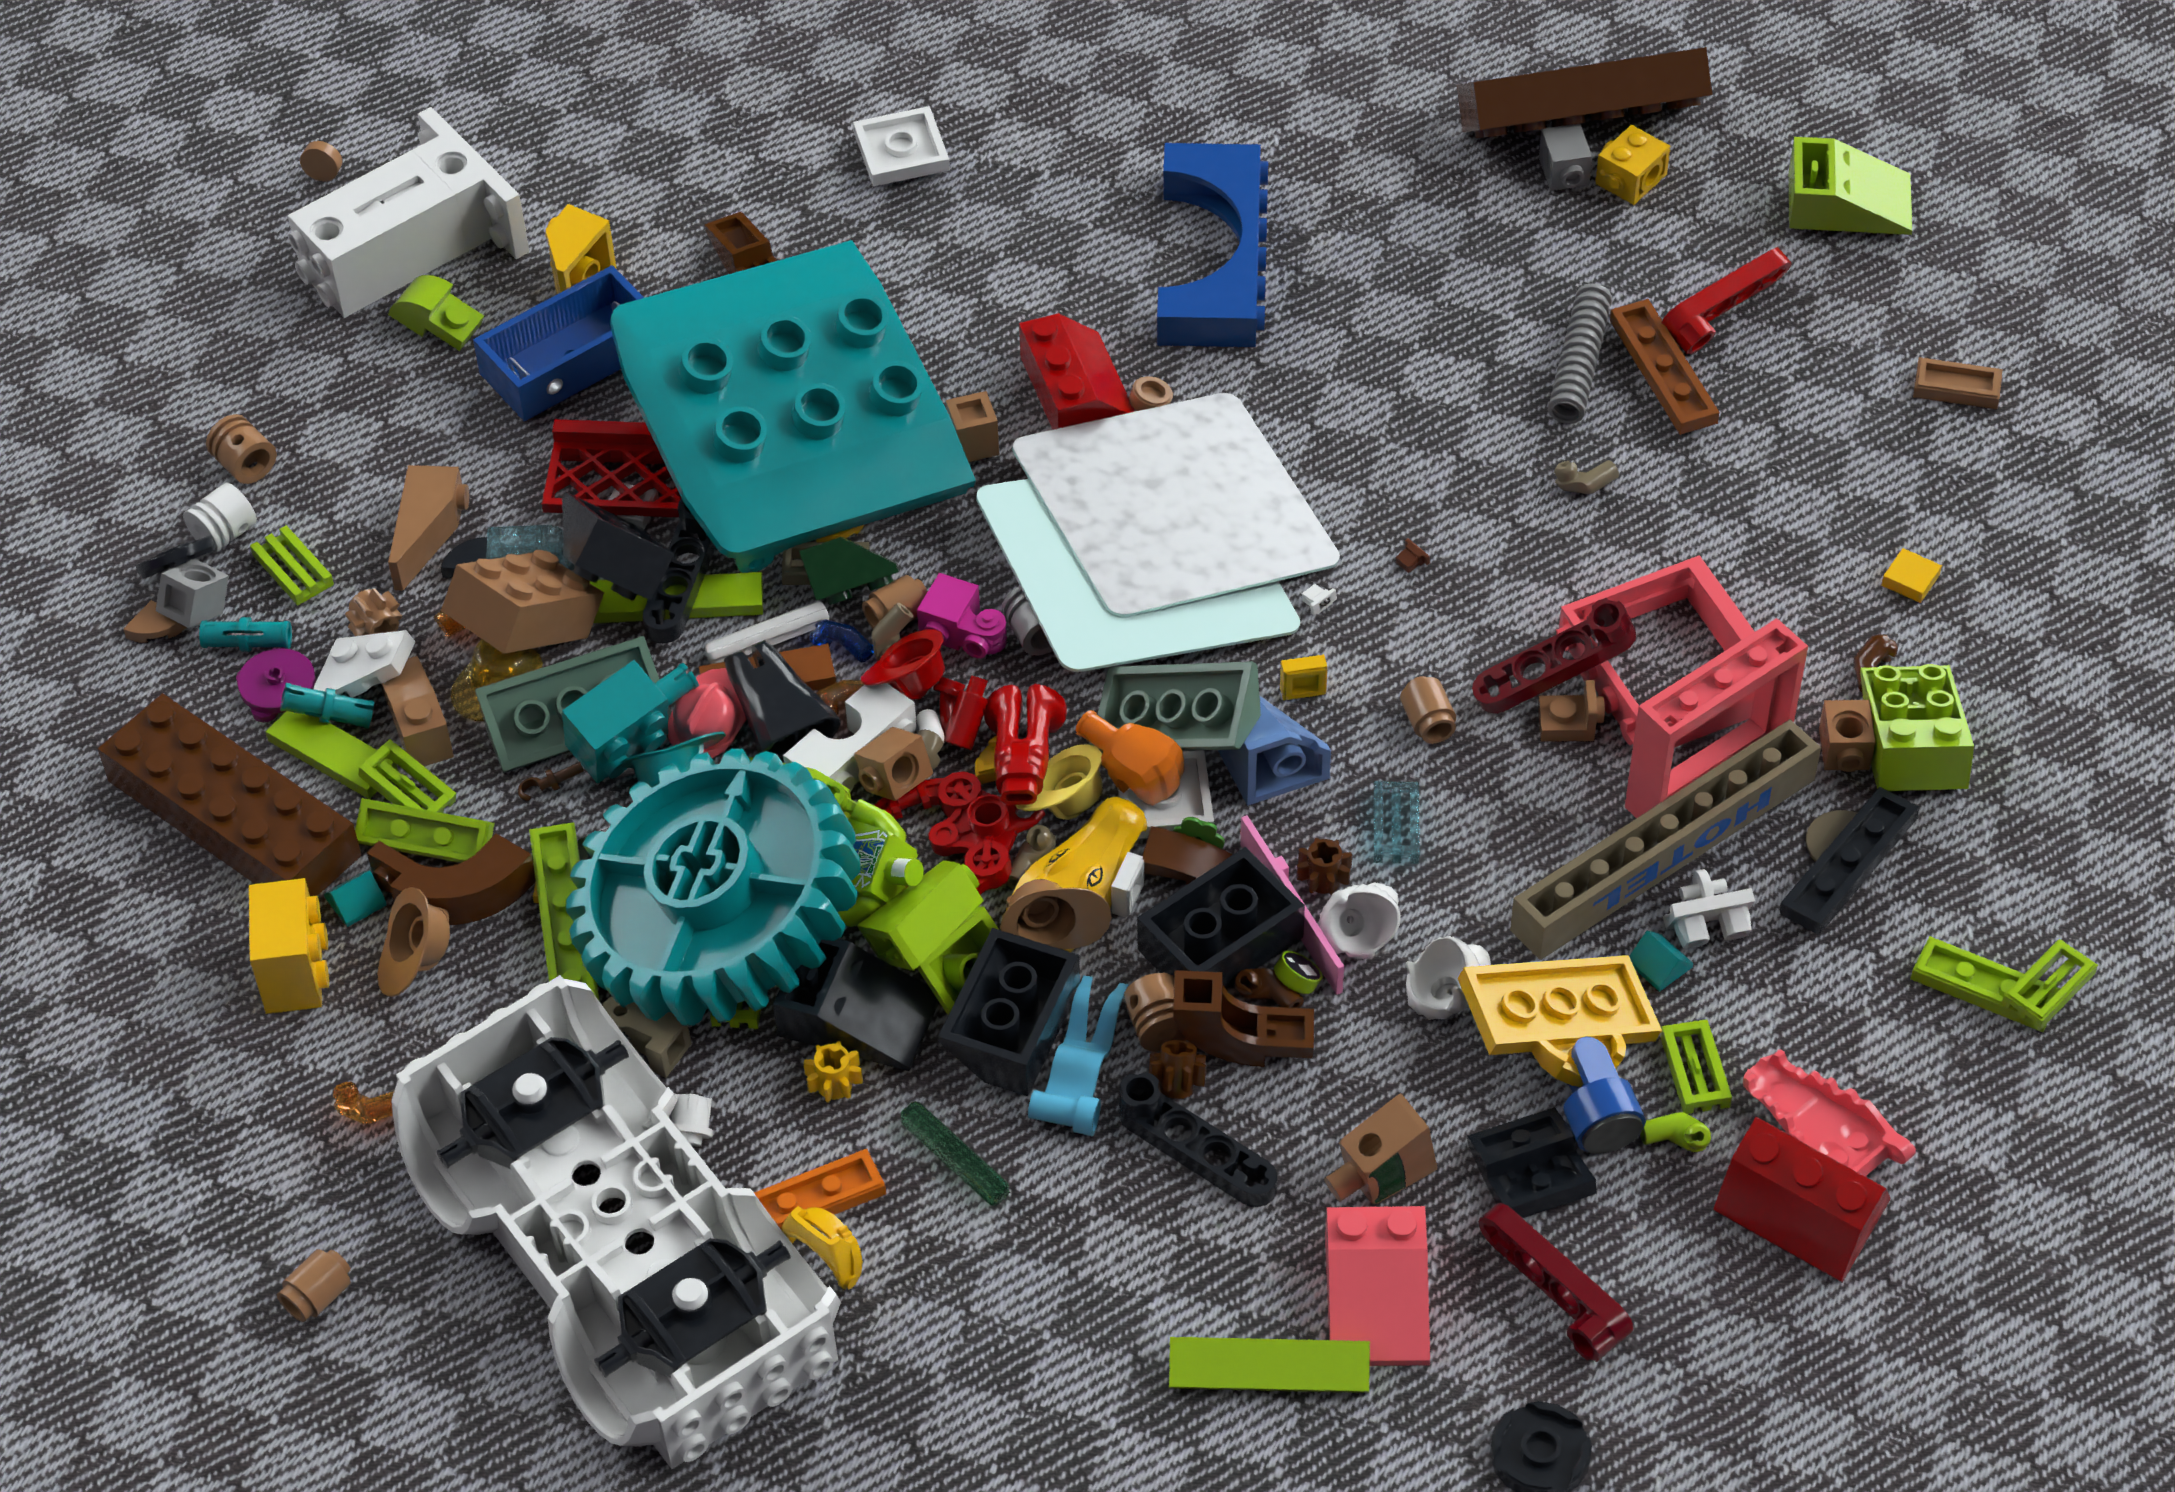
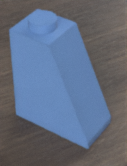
M1261 696V716L1239 750H1218L1247 806L1330 779L1331 750L1329 746Z

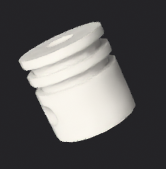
M227 482L216 488L183 514L185 524L195 540L212 536L216 549L211 552L213 554L221 550V547L228 545L229 541H233L255 525L257 521L256 514L247 498L239 489Z

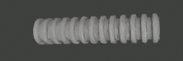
M1585 284L1576 291L1569 326L1548 404L1550 416L1561 423H1577L1585 415L1612 304L1610 291L1599 284Z

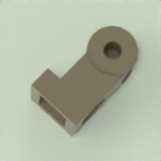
M610 997L602 1005L635 1050L647 1056L650 1069L664 1078L668 1077L692 1044L688 1026H682L671 1012L654 1021L646 1018L635 1002L625 1005L624 1008L613 997Z

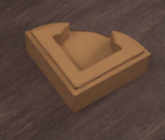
M151 600L123 630L127 639L147 643V639L168 635V638L174 637L187 627L156 612L157 603Z

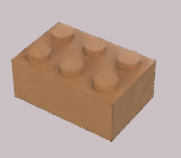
M535 550L533 553L521 555L508 554L501 558L478 559L476 562L457 564L441 611L505 654L588 638L604 592L590 584L589 580L584 579L560 564L558 557L544 550Z

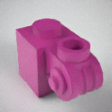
M939 573L917 609L919 631L936 629L942 632L944 638L943 646L955 650L963 647L968 655L977 659L984 658L986 654H996L1002 651L1007 644L1005 616L995 609H985L980 612L979 585Z

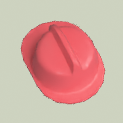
M726 668L711 669L698 675L696 679L699 686L675 702L668 721V739L672 746L702 735L724 732L726 736L721 741L704 750L713 759L724 753L734 741L747 719L728 677Z

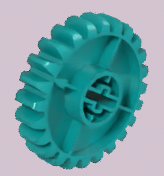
M730 749L724 753L720 764H715L709 753L704 752L696 754L691 759L689 771L681 773L677 766L671 763L661 768L659 772L660 783L651 788L647 783L639 781L629 789L633 802L627 808L616 804L610 806L604 812L603 817L610 827L606 832L594 831L587 835L582 845L592 859L580 860L572 867L570 879L577 889L572 891L566 899V911L574 921L569 929L572 944L581 954L584 967L599 987L608 991L614 1000L624 1008L625 1005L635 1002L645 1017L654 1021L671 1012L682 1026H694L700 1022L706 1009H709L718 1023L730 1021L736 1014L737 1003L746 1001L749 1007L756 1012L767 1006L769 1002L768 989L776 985L783 992L789 993L799 986V978L795 970L801 964L811 969L819 967L826 959V956L818 944L821 940L834 941L843 935L847 926L838 912L847 911L856 904L858 891L851 880H854L860 873V857L853 847L856 837L851 823L842 811L830 788L822 781L814 780L806 767L797 762L783 764L778 755L767 751L755 755L752 761H750L743 749Z

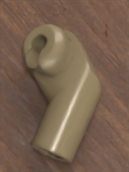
M896 603L872 631L874 655L877 661L880 660L890 646L900 640V631L913 618L912 613L901 603Z

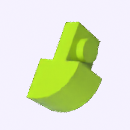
M432 275L416 277L392 305L388 313L389 316L421 337L427 331H430L458 351L468 342L484 319V315L450 293L453 287L452 283Z

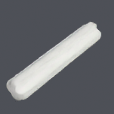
M816 601L710 641L705 645V653L710 664L724 662L727 656L740 650L747 656L752 654V645L766 640L773 646L826 626L829 623V614L823 602Z

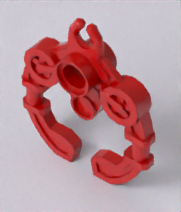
M965 771L952 773L945 778L924 780L896 801L883 797L874 804V806L890 813L895 820L902 818L901 810L922 803L925 810L933 805H940L941 810L948 818L943 822L935 824L930 829L929 840L932 850L940 856L965 853V865L977 877L979 887L976 889L980 895L986 890L997 889L1007 883L1012 873L1009 852L1018 833L1036 826L1045 816V811L1042 809L1034 811L1028 818L1018 817L1017 812L1020 809H1017L1015 805L1003 803L1000 796L983 791L980 780L974 774Z

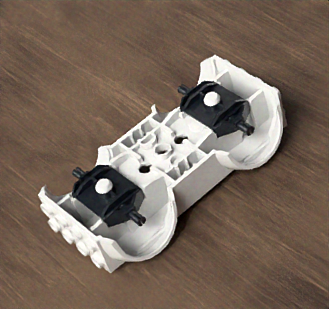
M560 975L548 983L537 985L522 999L507 1008H500L494 1011L487 1020L465 1033L456 1034L444 1046L426 1057L413 1060L404 1070L396 1074L398 1081L392 1098L394 1127L403 1161L418 1194L434 1217L452 1233L479 1235L493 1232L551 1309L548 1315V1326L552 1349L562 1379L573 1401L594 1430L611 1444L620 1446L654 1445L670 1468L673 1469L684 1461L691 1462L699 1458L707 1450L708 1445L723 1435L734 1434L746 1426L752 1416L767 1406L774 1407L781 1404L789 1397L793 1389L809 1379L820 1378L838 1360L833 1322L841 1301L830 1286L827 1288L751 1189H726L669 1119L677 1101L676 1096L669 1087L666 1088L650 1069L586 983L563 979ZM584 1164L595 1165L601 1171L600 1178L589 1186L578 1185L572 1179L574 1171ZM620 1198L625 1201L624 1207L616 1213L609 1214L599 1210L600 1205L607 1199ZM637 1232L650 1234L654 1238L653 1247L644 1254L629 1252L625 1244L632 1234Z

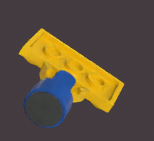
M1629 955L1463 968L1458 981L1489 1055L1532 1052L1544 1070L1555 1079L1569 1084L1572 1094L1566 1100L1563 1111L1581 1150L1594 1154L1609 1153L1625 1147L1640 1135L1646 1123L1645 1116L1631 1084L1626 1079L1619 1078L1616 1070L1625 1057L1626 1044L1655 1042L1662 1029Z

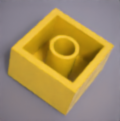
M305 878L249 885L250 963L266 1014L322 1007V988H329L328 966L326 960H322V951L328 950V935L326 924L321 923L318 896L309 895Z

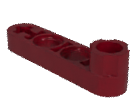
M1607 598L1598 600L1592 605V611L1587 616V620L1480 673L1472 686L1473 695L1480 707L1488 713L1498 714L1505 712L1628 650L1635 642L1636 630L1624 605L1620 601H1610ZM1594 635L1599 646L1594 647L1590 636ZM1582 643L1586 646L1584 653L1579 658L1574 660L1563 658V653L1569 645ZM1533 663L1545 665V671L1537 679L1527 680L1523 678L1524 671L1529 665ZM1512 675H1514L1516 681L1519 684V686L1515 688L1513 687L1512 682L1509 679V677ZM1497 685L1500 694L1492 697L1489 688Z
M1498 1203L1480 1217L1478 1221L1479 1228L1486 1240L1575 1320L1568 1327L1567 1336L1572 1341L1574 1349L1587 1361L1593 1360L1598 1362L1633 1332V1323L1623 1307L1513 1209L1503 1203Z

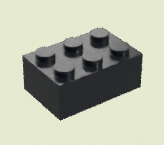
M1244 847L1138 916L1137 950L1160 973H1167L1173 977L1175 970L1222 972V983L1224 988L1227 989L1234 984L1235 976L1243 969L1259 968L1303 938L1305 905L1261 861Z

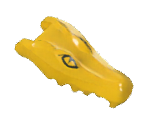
M1117 796L1106 798L1078 831L1029 867L1019 879L1012 895L1027 882L1035 879H1047L1057 883L1061 888L1089 889L1101 895L1109 904V908H1111V886L1127 852H1130L1131 848L1134 847L1139 835L1147 830V820L1144 812L1133 802ZM1062 949V950L1072 952L1074 949Z

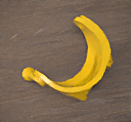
M799 1206L796 1207L785 1219L782 1226L783 1233L791 1243L798 1239L817 1253L829 1266L837 1279L838 1285L842 1289H852L860 1278L862 1271V1255L856 1238L848 1230V1227L834 1214L822 1208L812 1207L804 1210Z

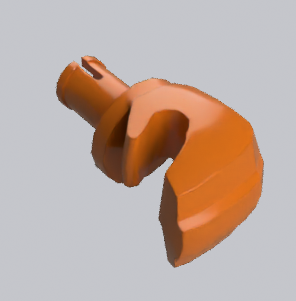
M1093 710L1087 711L1080 718L1076 725V734L1103 751L1101 756L1102 766L1108 771V775L1121 792L1125 793L1130 788L1140 800L1152 806L1162 800H1167L1176 792L1185 767L1182 749L1172 738L1156 729L1134 723H1127L1118 729L1097 715Z

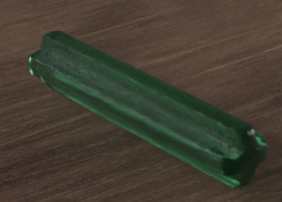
M913 1101L902 1110L900 1114L902 1125L989 1205L997 1206L1008 1197L1010 1193L1009 1183L924 1105Z

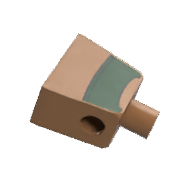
M1400 1093L1341 1139L1339 1145L1344 1164L1325 1176L1324 1180L1331 1193L1339 1202L1360 1189L1372 1204L1380 1203L1437 1170L1428 1125Z

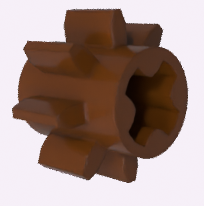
M1315 838V841L1308 849H1299V864H1297L1296 878L1300 881L1307 880L1310 893H1329L1332 895L1340 883L1343 885L1350 884L1352 853H1342L1339 840Z
M1171 1040L1162 1044L1161 1053H1150L1149 1073L1159 1080V1091L1165 1096L1183 1099L1193 1095L1194 1085L1205 1086L1206 1056L1203 1054L1196 1055L1197 1048L1194 1044L1183 1040Z

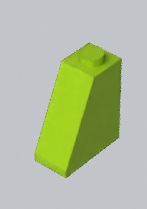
M943 860L924 874L923 879L917 886H908L859 923L857 927L878 958L892 966L914 971L984 901L976 889L979 887V881L967 865Z

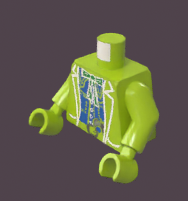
M828 782L827 785L831 790L841 794L838 803L842 811L851 814L850 819H847L855 831L856 842L853 847L860 857V873L854 880H851L858 891L856 904L847 911L838 912L845 925L853 927L857 926L906 889V886H917L923 879L924 869L922 863L917 859V850L906 843V832L890 813L862 799L855 802L850 799L849 794L842 785L837 782Z

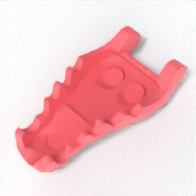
M1778 1050L1772 1055L1760 1058L1752 1068L1747 1069L1744 1075L1743 1086L1753 1097L1764 1104L1787 1134L1865 1177L1887 1158L1904 1164L1916 1153L1913 1144L1890 1126L1870 1100L1861 1099L1852 1088L1841 1090L1836 1080L1832 1077L1825 1079L1817 1071L1806 1074L1801 1067H1796L1788 1061L1783 1050Z

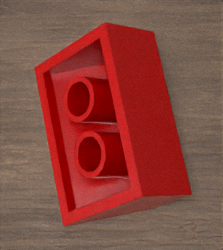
M1059 313L1019 323L1020 358L1052 430L1135 412L1098 331Z
M1755 1117L1731 1158L1713 1210L1843 1283L1891 1197L1887 1189L1762 1119Z

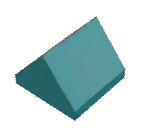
M371 870L363 871L324 893L325 899L347 927L387 905Z
M1648 930L1629 955L1635 970L1659 992L1693 968L1694 964L1663 935Z

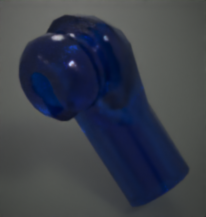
M824 619L815 624L816 629L809 635L810 642L815 646L829 644L830 647L833 641L841 644L860 663L868 661L874 654L873 645L852 625Z

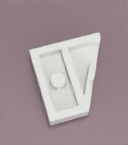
M407 630L337 638L313 689L325 691L326 688L335 689V694H341L346 691L352 698L360 695L376 684H382L399 676L415 644V640Z

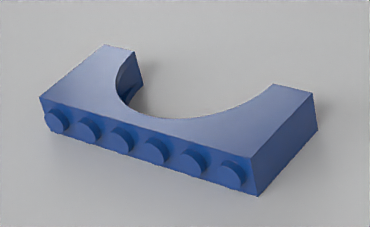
M1165 143L1163 169L1164 200L1185 202L1212 212L1232 229L1239 241V246L1231 259L1211 275L1188 284L1158 287L1157 345L1256 347V330L1265 331V306H1257V301H1265L1266 276H1258V271H1266V247H1258V242H1267V218H1259V214H1267L1268 189H1260V185H1268V161H1260V144Z

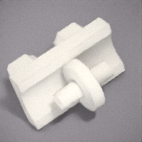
M1705 869L1693 872V885L1679 888L1682 901L1696 899L1671 904L1670 914L1663 916L1666 930L1675 928L1682 948L1690 949L1708 943L1710 937L1705 922L1719 920L1724 940H1734L1748 936L1751 932L1749 909L1754 904L1755 898L1752 888L1724 893L1728 890L1726 880L1711 881L1708 872Z

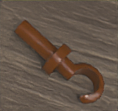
M577 762L553 773L552 769H548L545 771L547 777L542 779L537 777L527 778L519 785L518 795L522 800L529 801L531 797L524 792L531 786H538L541 791L552 787L556 791L560 789L558 783L585 772L581 762Z

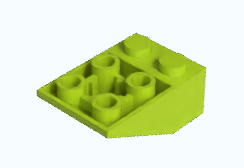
M1794 137L1789 166V228L1912 235L1910 173L1836 139Z
M1926 664L1923 666L1907 667L1883 665L1861 668L1863 700H1869L1875 736L1871 767L1877 789L1879 787L1888 791L1969 789L1974 743L1950 665Z

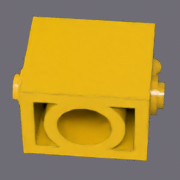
M1631 124L1615 140L1608 141L1601 153L1598 154L1595 184L1635 205L1667 175L1671 146Z

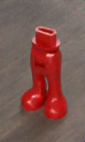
M1006 685L990 694L987 698L989 701L984 713L985 723L997 734L994 753L996 787L1001 794V801L1007 805H1029L1035 803L1037 795L1042 792L1043 781L1049 762V733H1055L1063 726L1067 716V704L1057 691L1045 685H1031L1027 690L1026 700L1027 737L1018 739V729L1023 714L1022 693L1018 686Z

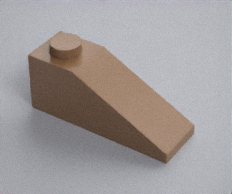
M408 465L388 561L394 590L403 591L458 528L461 510H467L469 506L468 484H462L459 467Z
M418 656L408 658L399 676L380 685L404 751L421 765L427 766L453 758L454 755L447 724L435 691Z

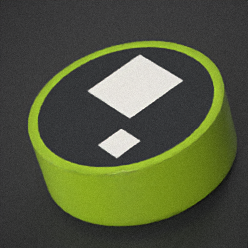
M1293 951L1283 952L1274 966L1277 978L1285 986L1301 994L1313 993L1322 980L1320 969L1307 957Z

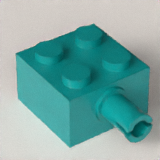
M633 660L562 710L565 746L581 762L582 766L597 784L608 776L613 779L621 775L627 769L620 765L622 760L638 755L643 751L646 753L652 752L666 740V735L668 734V706L699 686L692 671L686 674L688 667L684 663L679 664L676 669L654 683L639 664Z

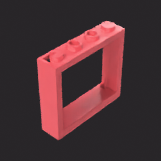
M1699 555L1562 606L1559 629L1556 630V635L1587 620V616L1592 611V605L1604 598L1615 602L1620 601L1624 605L1630 619L1687 598L1724 651L1755 631ZM1590 636V639H1591V641H1592L1594 647H1597L1598 645H1597L1596 642L1593 640V638ZM1574 643L1569 645L1565 651L1569 650L1574 659H1577L1584 653L1586 646L1582 643ZM1607 660L1580 675L1584 681H1595V690L1598 692V696L1604 697L1605 712L1613 714L1620 725L1624 740L1627 744L1633 745L1639 705ZM1755 691L1677 740L1674 747L1750 719ZM1671 721L1667 722L1670 727L1674 725Z
M1776 618L1639 705L1625 808L1635 818H1638L1789 719L1794 722L1808 645ZM1755 691L1749 720L1671 769L1674 746L1677 740ZM1671 721L1674 725L1670 727L1667 722Z

